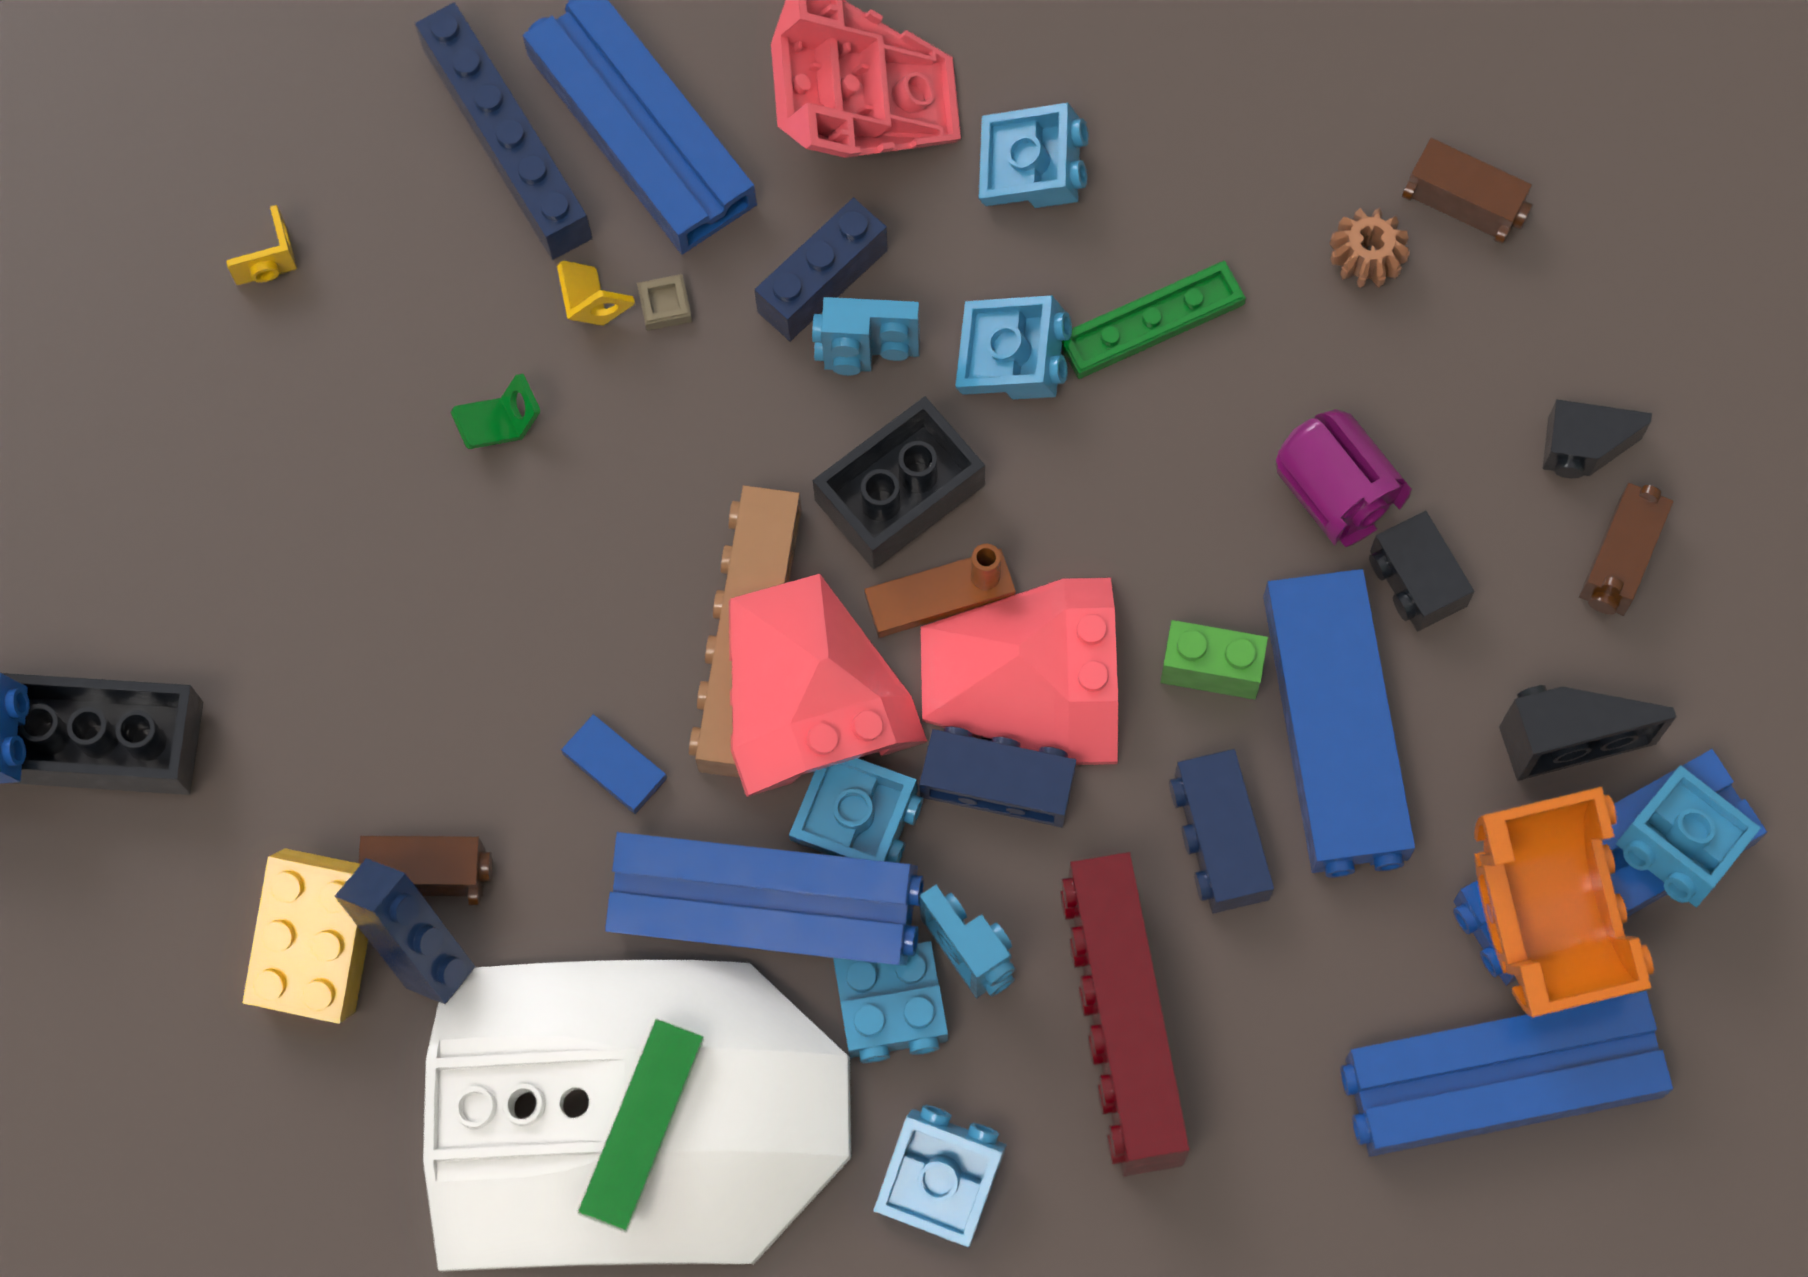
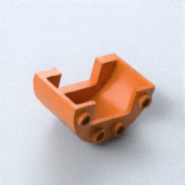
M1602 787L1482 815L1477 819L1474 837L1476 842L1484 840V852L1475 853L1474 856L1480 897L1491 940L1503 974L1515 975L1519 986L1512 987L1515 999L1524 1012L1531 1017L1651 988L1648 975L1653 974L1654 966L1650 951L1645 944L1641 945L1639 938L1625 936L1622 923L1627 922V910L1622 896L1619 893L1615 894L1610 874L1615 873L1614 857L1610 847L1607 844H1602V839L1614 837L1612 825H1615L1617 822L1613 801L1609 795H1604Z

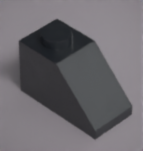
M1556 399L1548 417L1543 469L1555 471L1558 476L1564 478H1580L1583 475L1591 476L1643 438L1651 423L1652 413Z

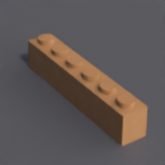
M743 485L740 501H732L729 514V529H735L733 545L724 546L721 560V573L727 574L725 591H716L713 606V618L720 620L717 636L709 635L705 652V664H712L709 681L700 682L697 698V709L704 710L701 728H692L689 743V756H696L695 760L698 771L701 773L740 778L731 753L733 718L732 706H730L732 661H729V600L790 582L802 511L800 493Z

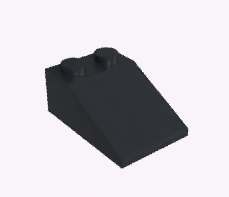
M1538 685L1527 688L1517 694L1518 698L1514 699L1499 729L1516 779L1520 781L1656 745L1677 716L1673 707L1563 686L1547 690L1545 685Z

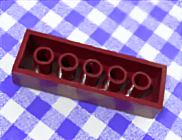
M1130 852L1070 862L1068 878L1061 880L1062 891H1060L1064 919H1074L1075 927H1071L1072 938L1069 939L1074 968L1083 967L1084 976H1080L1081 987H1078L1083 1016L1092 1015L1094 1025L1090 1026V1035H1088L1092 1064H1102L1103 1075L1099 1076L1100 1084L1097 1085L1102 1115L1111 1114L1113 1125L1109 1126L1110 1134H1107L1112 1165L1121 1163L1123 1177L1182 1167L1190 1149Z

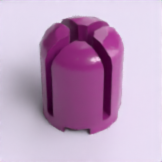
M1334 409L1317 414L1314 418L1306 420L1293 429L1281 445L1276 457L1277 474L1334 546L1340 540L1345 548L1377 531L1378 528L1374 523L1386 513L1393 503L1400 510L1412 492V488L1350 413Z

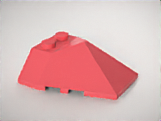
M785 0L771 42L777 126L806 149L844 158L956 143L961 139L953 57L907 30L900 34L882 23L883 16L872 9L865 13L846 0Z
M820 574L748 593L729 600V661H732L730 706H732L733 718L731 753L746 797L792 784L801 775L876 752H879L880 756H884L927 742L912 696Z
M1111 578L1060 579L921 626L922 721L943 728H962L970 731L973 737L979 739L981 737L1013 739L1020 743V748L1039 751L1041 747L1057 748L1065 751L1068 754V758L1077 759L1076 765L1117 764L1118 680L1115 606Z

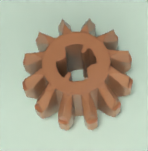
M1380 207L1373 212L1372 217H1368L1361 208L1355 211L1353 220L1343 217L1339 221V231L1331 236L1330 246L1334 249L1330 258L1332 265L1343 266L1340 273L1342 280L1352 275L1357 276L1359 289L1366 284L1367 279H1372L1378 288L1384 285L1386 276L1395 279L1400 275L1402 268L1400 264L1406 263L1410 251L1405 247L1409 238L1407 231L1396 230L1399 223L1397 216L1386 221L1381 219L1382 211Z

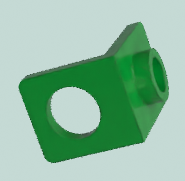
M523 373L514 376L501 398L457 405L451 410L454 422L468 449L522 440L540 414V407ZM518 392L522 395L525 403L524 417L520 414L517 407Z

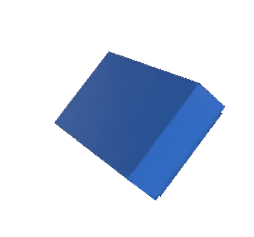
M594 714L561 749L565 757L634 814L641 809L667 779L666 774Z

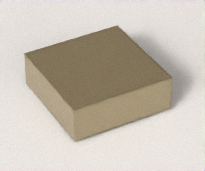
M683 274L637 283L647 331L692 322Z

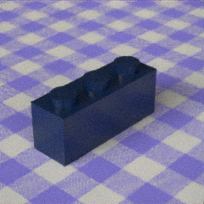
M853 197L754 289L757 312L791 342L813 321L814 314L823 312L824 297L838 298L888 251L887 227Z
M945 727L944 731L932 729L919 784L920 797L1063 828L1077 759L1068 758V754L1065 751L1052 747H1041L1039 751L1020 748L1019 742L1005 737H993L991 741L973 738V734L970 731L958 727Z
M1235 749L1178 762L1174 775L1175 778L1169 780V787L1175 808L1183 807L1188 825L1182 826V836L1187 853L1189 855L1196 853L1200 871L1194 873V878L1200 900H1209L1212 914L1269 901L1274 887Z
M366 858L335 894L334 897L406 989L446 1004L476 967L406 873Z

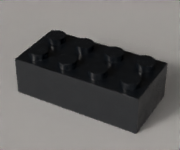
M2 673L28 687L29 712L25 717V725H18L17 736L21 737L24 741L26 757L22 764L21 782H14V784L190 795L204 703L191 685Z

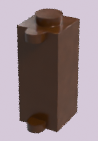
M1430 138L1402 194V197L1409 201L1411 199L1417 200L1495 237L1494 240L1501 244L1506 241L1512 227L1522 229L1533 207V204L1526 201L1532 184L1433 138Z
M1631 483L1627 484L1617 503L1579 598L1589 601L1588 604L1596 611L1610 615L1618 613L1624 616L1636 595L1674 502L1673 500L1661 496V491L1654 486L1644 485L1641 488Z
M360 836L359 864H362L367 858L406 873L422 896H468L469 905H480L484 882H491L492 853L485 852V847L479 837Z

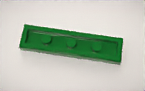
M1224 260L1072 328L1070 339L1062 340L1061 348L1079 380L1244 306L1246 297Z
M655 1019L578 1209L579 1215L625 1233L628 1232L703 1044L704 1036Z

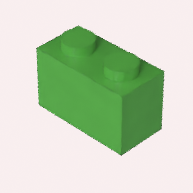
M1171 620L1160 683L1255 700L1261 683L1268 637Z

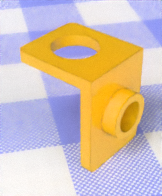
M277 205L270 206L280 246L227 260V267L237 285L252 281L268 282L277 278L279 274L297 269L286 224Z
M564 260L557 264L567 319L604 326L635 304L633 296L601 290L595 267ZM605 303L615 304L614 306L605 309L604 307Z

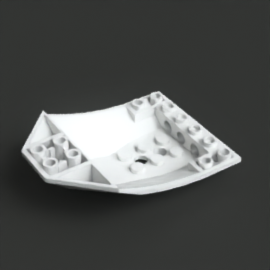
M613 960L475 967L446 1004L438 1003L426 1057L423 1162L438 1270L441 1272L586 1265H754L851 1159L850 1057L750 963L705 960ZM659 1019L704 1036V1041L628 1232L625 1233L579 1215L578 1209L654 1021ZM582 1089L588 1094L589 1107L582 1116L569 1118L563 1110V1101L569 1092ZM533 1092L537 1099L534 1113L526 1119H518L514 1112L517 1098L523 1093Z

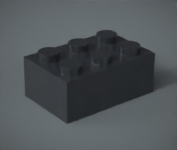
M924 396L813 479L814 497L818 505L874 570L984 487L985 464L927 397Z

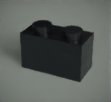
M1427 511L1375 536L1370 550L1371 554L1369 555L1371 567L1381 581L1385 579L1388 581L1395 593L1393 595V602L1399 615L1405 621L1411 620L1417 632L1468 606L1475 591Z

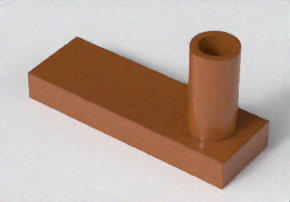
M985 543L973 550L972 557L864 589V593L878 638L1016 595V590L1002 549H997L994 545Z

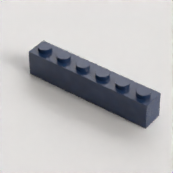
M453 2L415 22L424 52L552 261L592 240L585 211L456 3Z

